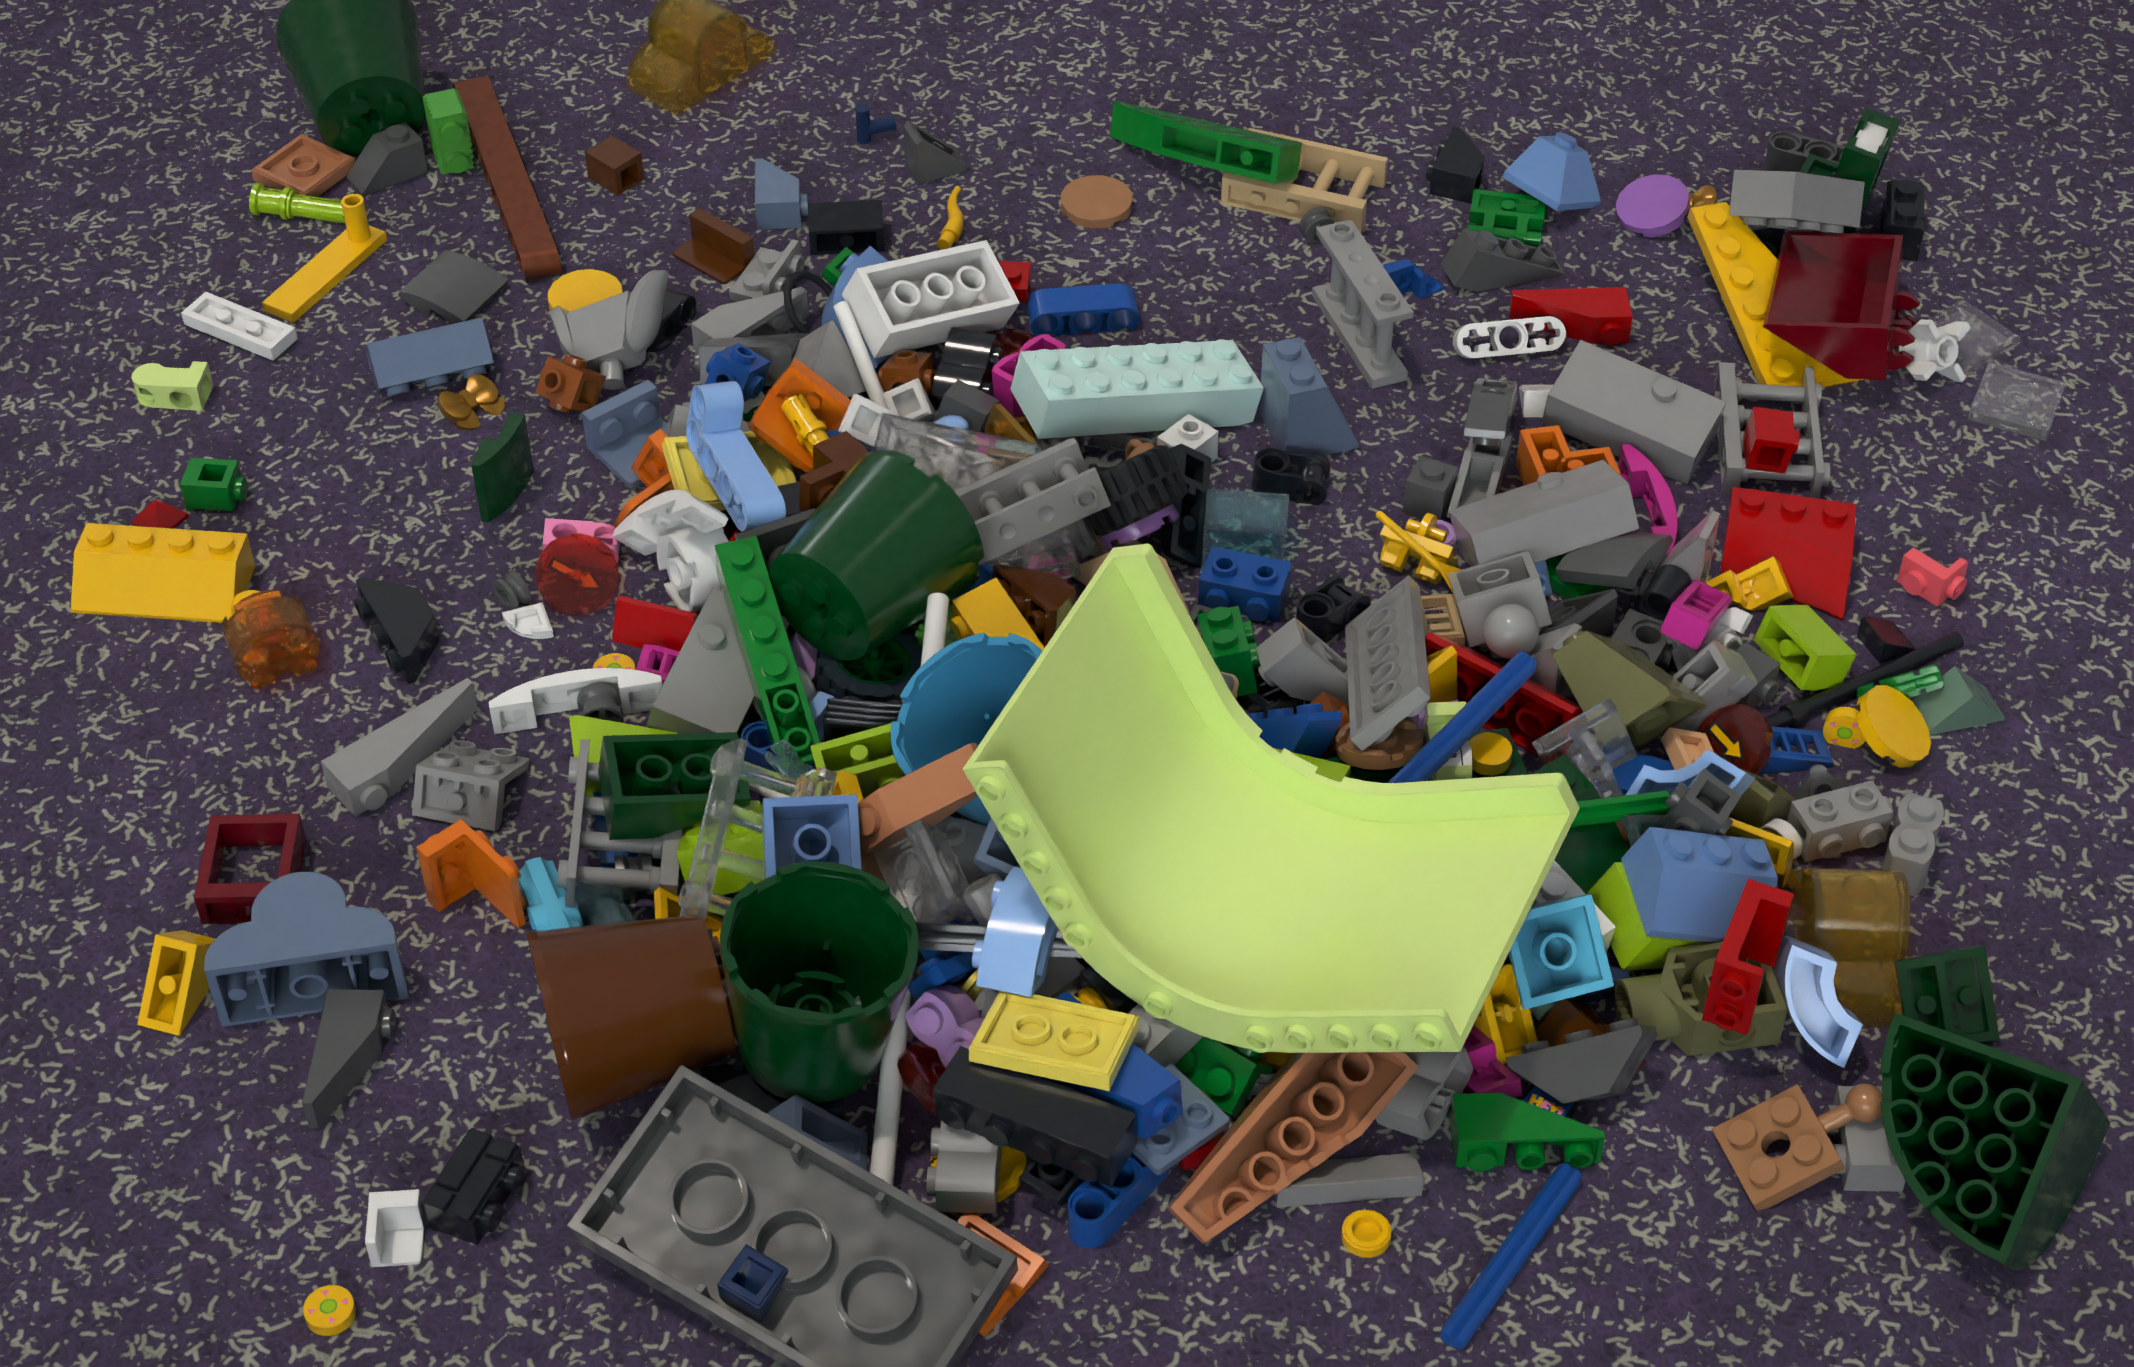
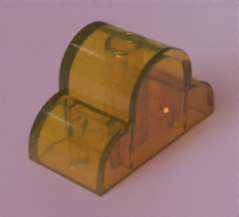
M659 0L651 13L648 24L649 41L637 51L630 63L627 73V89L676 116L775 54V46L768 35L746 24L740 15L712 0Z
M1792 869L1787 878V890L1794 893L1791 917L1795 939L1826 951L1837 962L1833 980L1837 1000L1842 1006L1857 1016L1863 1024L1862 1027L1889 1028L1894 1013L1902 1015L1894 961L1905 958L1909 941L1910 899L1904 873L1902 871Z

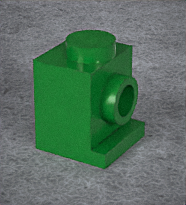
M190 458L180 483L186 510L190 512H195L196 509L234 511L237 501H245L248 494V482L246 477L241 475L238 460Z

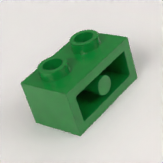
M1239 606L1229 608L1216 607L1209 612L1197 614L1201 637L1219 671L1233 674L1238 678L1237 697L1258 693L1254 669L1259 668L1261 665L1256 650L1257 643L1255 642L1251 620L1242 621Z

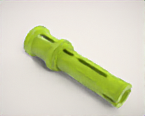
M257 182L251 189L249 209L252 215L259 216L261 213L280 215L283 220L293 219L294 216L345 223L340 200L298 194L294 188L285 187L284 190L266 188L264 184Z

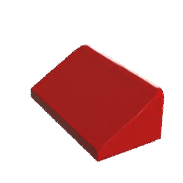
M619 595L616 600L612 642L637 648H643L644 644L656 645L680 652L697 619V613Z

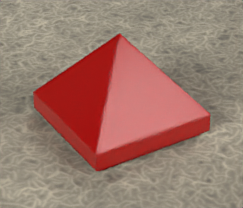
M156 499L131 521V525L174 529L187 519L189 514L161 499Z

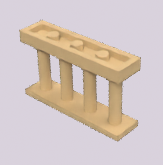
M1254 128L1248 129L1249 131L1302 142L1299 170L1320 175L1313 188L1293 184L1294 180L1274 184L1225 172L1222 177L1221 204L1301 221L1302 217L1312 209L1323 208L1330 213L1331 218L1335 222L1352 219L1362 234L1365 227L1367 200H1364L1363 197L1369 185L1385 187L1387 157ZM1334 177L1354 181L1348 196L1328 192Z

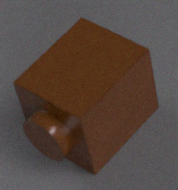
M612 135L585 151L588 178L616 195H620L644 179L641 152Z

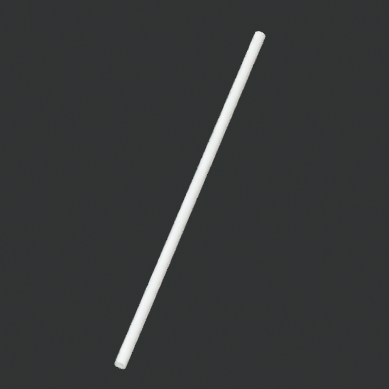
M932 593L927 598L921 666L945 647L949 598L943 593ZM927 831L902 848L897 900L903 908H909L915 921L919 919L925 857L924 845L926 843ZM908 989L881 1057L870 1173L893 1185L908 1035V1024L905 1014L910 1009L911 993Z

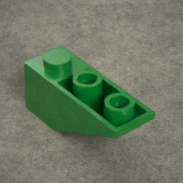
M1503 1093L1452 1094L1449 1123L1455 1167H1469L1471 1170L1483 1172L1491 1170L1495 1166H1504L1507 1143L1514 1144L1516 1164L1523 1170H1535L1545 1164L1543 1142L1563 1148L1565 1163H1568L1572 1168L1581 1169L1590 1166L1593 1161L1595 1163H1600L1605 1141V1134L1602 1130Z

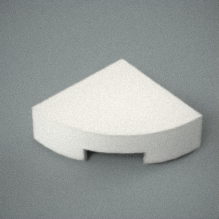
M543 602L502 612L506 626L520 636L532 639L554 637Z

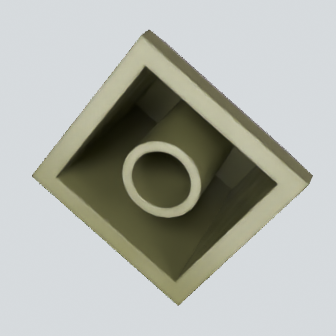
M1580 631L1566 638L1563 641V647L1552 654L1600 743L1637 752L1664 734L1669 727L1673 728L1706 706L1701 696L1624 642L1589 631Z

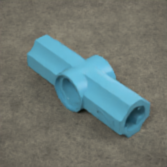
M537 857L525 861L524 866L519 870L521 878L518 879L522 896L528 906L527 912L532 930L583 926L576 901L574 907L565 906L566 891L565 888L557 887L558 872L553 860L547 861Z

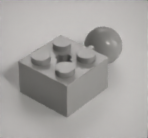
M1529 551L1448 573L1469 647L1477 645L1482 648L1489 647L1496 655L1512 659L1518 652L1524 651L1528 654L1536 645L1539 632L1544 626L1552 624L1541 580Z

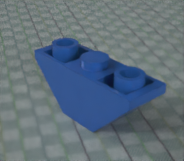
M1323 704L1296 706L1297 714H1294L1293 708L1267 710L1268 718L1266 719L1264 712L1246 713L1263 730L1259 737L1272 748L1280 750L1285 748L1293 753L1320 759L1342 721V711L1323 712Z

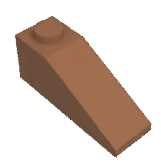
M970 743L877 789L858 803L859 834L863 853L900 850L977 797L976 791L962 770L976 750V743Z

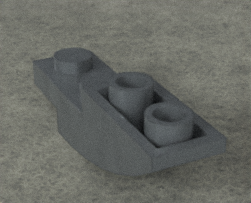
M1484 378L1476 380L1464 427V436L1473 437L1474 444L1496 446L1500 439L1505 440L1510 433L1511 416L1517 410L1518 394H1516V381Z

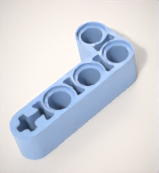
M736 381L695 385L691 392L686 425L688 446L740 531H747L786 518L785 502L780 490L741 430L744 400L740 385Z

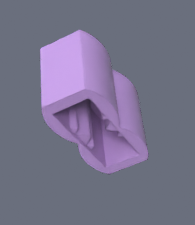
M946 984L924 992L905 1014V1019L911 1031L924 1044L937 1049L938 1056L945 1068H947L960 1046L969 1049L984 1018L980 1017L973 1000L963 990L952 984Z

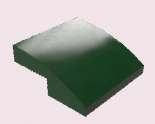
M509 413L499 439L482 438L471 466L482 522H491L508 509L523 492L534 472L525 414Z
M1985 946L1959 948L1894 961L1903 1016L1979 1043L2000 1040Z

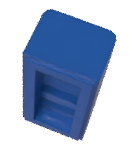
M1764 725L1740 726L1738 737L1741 735L1743 763L1748 772L1760 775L1809 770L1810 767L1816 764L1824 765L1826 768H1831L1834 765L1822 731ZM1814 743L1818 754L1809 753L1806 744ZM1791 745H1797L1799 752H1793ZM1781 746L1783 751L1777 750L1776 747Z

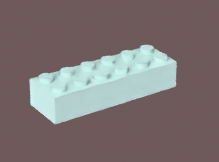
M1223 339L1205 342L1184 341L1167 344L1148 343L1146 345H1112L1110 347H1076L1073 349L1020 351L1010 388L1038 439L1166 431L1188 413L1200 421L1209 424L1211 427L1239 426L1253 422L1264 389L1235 342Z

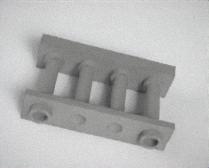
M1352 219L1316 227L1317 236L1332 257L1331 282L1312 287V297L1371 389L1406 381L1408 371L1392 348L1394 322L1413 318V310Z
M1718 363L1714 397L1726 401L1717 431L1722 494H1731L1732 487L1740 488V483L1747 482L1748 478L1808 481L1811 498L1817 499L1820 497L1822 486L1828 487L1830 463L1823 460L1818 414L1822 387L1821 383H1815L1813 367H1805L1802 386L1742 383V379H1736L1734 363ZM1741 399L1801 402L1802 412H1793L1794 428H1804L1805 439L1800 438L1797 452L1793 454L1806 455L1807 465L1789 464L1785 474L1745 468V458H1742V455H1744V431H1740V429L1743 428V425H1747L1752 410L1745 409L1744 405H1738Z
M1070 438L954 491L971 514L982 541L984 558L979 561L978 566L1111 506L1096 468L1093 467L1088 470L1074 438Z
M581 739L579 757L570 756L568 783L576 784L569 859L559 860L557 887L566 888L565 906L574 907L576 884L650 889L649 894H654V891L661 887L677 895L679 860L676 851L682 836V829L657 838L609 840L607 832L582 831L583 814L605 816L602 797L585 796L587 780L599 781V763L588 762L590 740ZM580 849L652 854V859H661V867H651V871L578 866Z

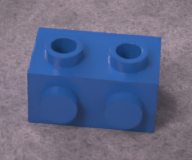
M1211 546L1199 577L1198 605L1210 608L1239 606L1241 615L1248 616L1254 621L1269 620L1279 622L1290 591L1292 562Z

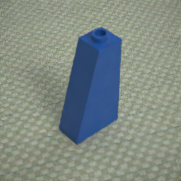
M1067 991L1055 998L1082 1004ZM1133 1043L1110 1091L1045 1078L1135 1113L1137 1136L1148 1139L1162 1128L1170 1126L1183 1114L1180 1080Z

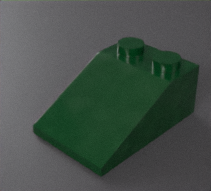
M737 732L603 736L598 776L609 840L657 838L750 805L751 796Z
M1565 754L1532 773L1563 774L1576 801L1601 799L1594 785ZM1615 822L1570 827L1555 861L1587 894L1615 862H1622L1621 858L1630 848Z

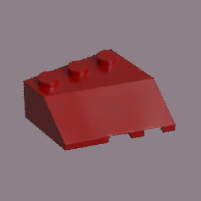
M1732 487L1726 518L1720 575L1729 570H1732L1737 575L1774 556L1780 562L1794 596L1792 597L1794 603L1813 606L1828 612L1829 616L1843 621L1853 559L1856 504Z

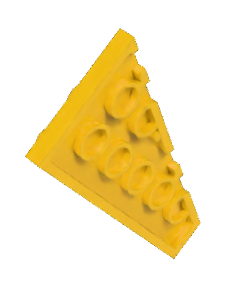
M1727 202L1690 208L1687 218L1758 384L1802 386L1805 367L1814 368L1815 383H1821V387L1864 380L1844 378L1765 329L1763 324L1777 258L1747 225H1744L1740 217L1729 215L1730 206Z

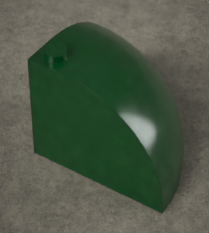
M1894 1013L1886 1035L1881 1059L1882 1102L1880 1104L1885 1133L1894 1159L1905 1181L1934 1218L1961 1242L1984 1257L2011 1270L2019 1271L2027 1268L2046 1251L2076 1203L2111 1122L2082 1079Z

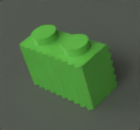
M453 88L425 94L423 102L431 147L440 173H461L465 170L476 168L467 113L458 90Z

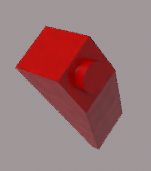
M1626 287L1512 290L1509 320L1552 316L1563 323L1567 338L1578 341L1583 340L1590 344H1605L1609 346L1629 343L1633 315ZM1544 323L1545 327L1542 331L1555 334V330H1549L1547 323Z

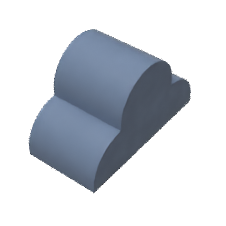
M316 872L291 873L279 877L265 886L254 900L251 910V921L233 926L219 935L208 948L204 961V972L221 1027L323 1012L328 989L384 990L387 1002L409 999L406 976L391 922L375 910L365 907H348L341 886L334 879Z

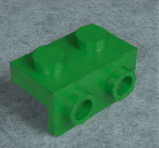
M1204 1036L1174 1065L1197 1088L1204 1091L1208 1098L1221 1110L1234 1116L1240 1115L1259 1075H1267L1274 1068L1273 1065L1261 1059L1264 1053L1222 1043Z

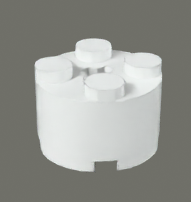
M689 526L670 532L658 539L657 563L659 571L667 569L670 582L664 583V587L680 610L689 612L699 611L703 608L712 588L722 591L716 572L715 545L729 542L724 534L723 527L704 534L698 529Z

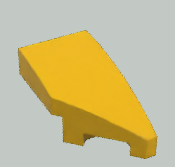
M1774 556L1737 575L1732 570H1729L1707 581V585L1730 595L1733 598L1731 604L1752 612L1769 608V606H1774L1794 597L1780 562Z

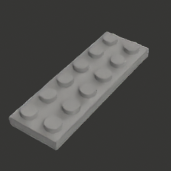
M1409 575L1345 625L1350 740L1361 751L1365 750L1372 743L1379 744L1387 739L1393 732L1395 725L1407 716L1414 717L1418 715L1431 698L1420 586Z

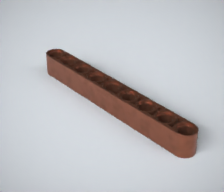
M488 75L452 82L453 88L458 90L465 107L471 142L475 144V153L479 164L483 165V174L487 185H491V195L496 207L499 206V216L504 228H507V237L512 250H516V260L521 272L524 271V281L529 282L562 274L556 244Z

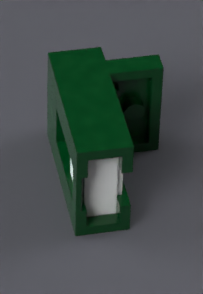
M1865 108L1854 136H1850L1844 148L1839 164L1810 153L1800 173L1865 182L1861 210L1862 219L1871 202L1901 121ZM1844 227L1843 233H1855L1857 227Z

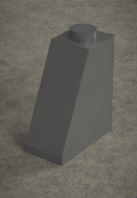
M808 333L708 339L695 352V372L700 374L701 385L705 384L709 374L706 372V367L712 355L717 351L720 352L734 344L740 343L771 361L765 376L764 386H772L791 364L800 339L808 335Z

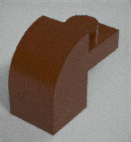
M847 431L813 445V471L800 476L799 509L802 512L813 508L816 510L853 464L869 453L867 448Z

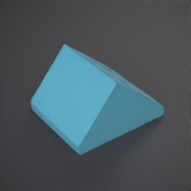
M1592 894L1533 904L1509 951L1522 1009H1529L1613 987L1614 983Z

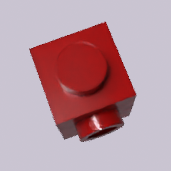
M1753 407L1743 434L1745 468L1786 473L1791 456L1797 452L1800 441L1799 429H1794L1793 412Z

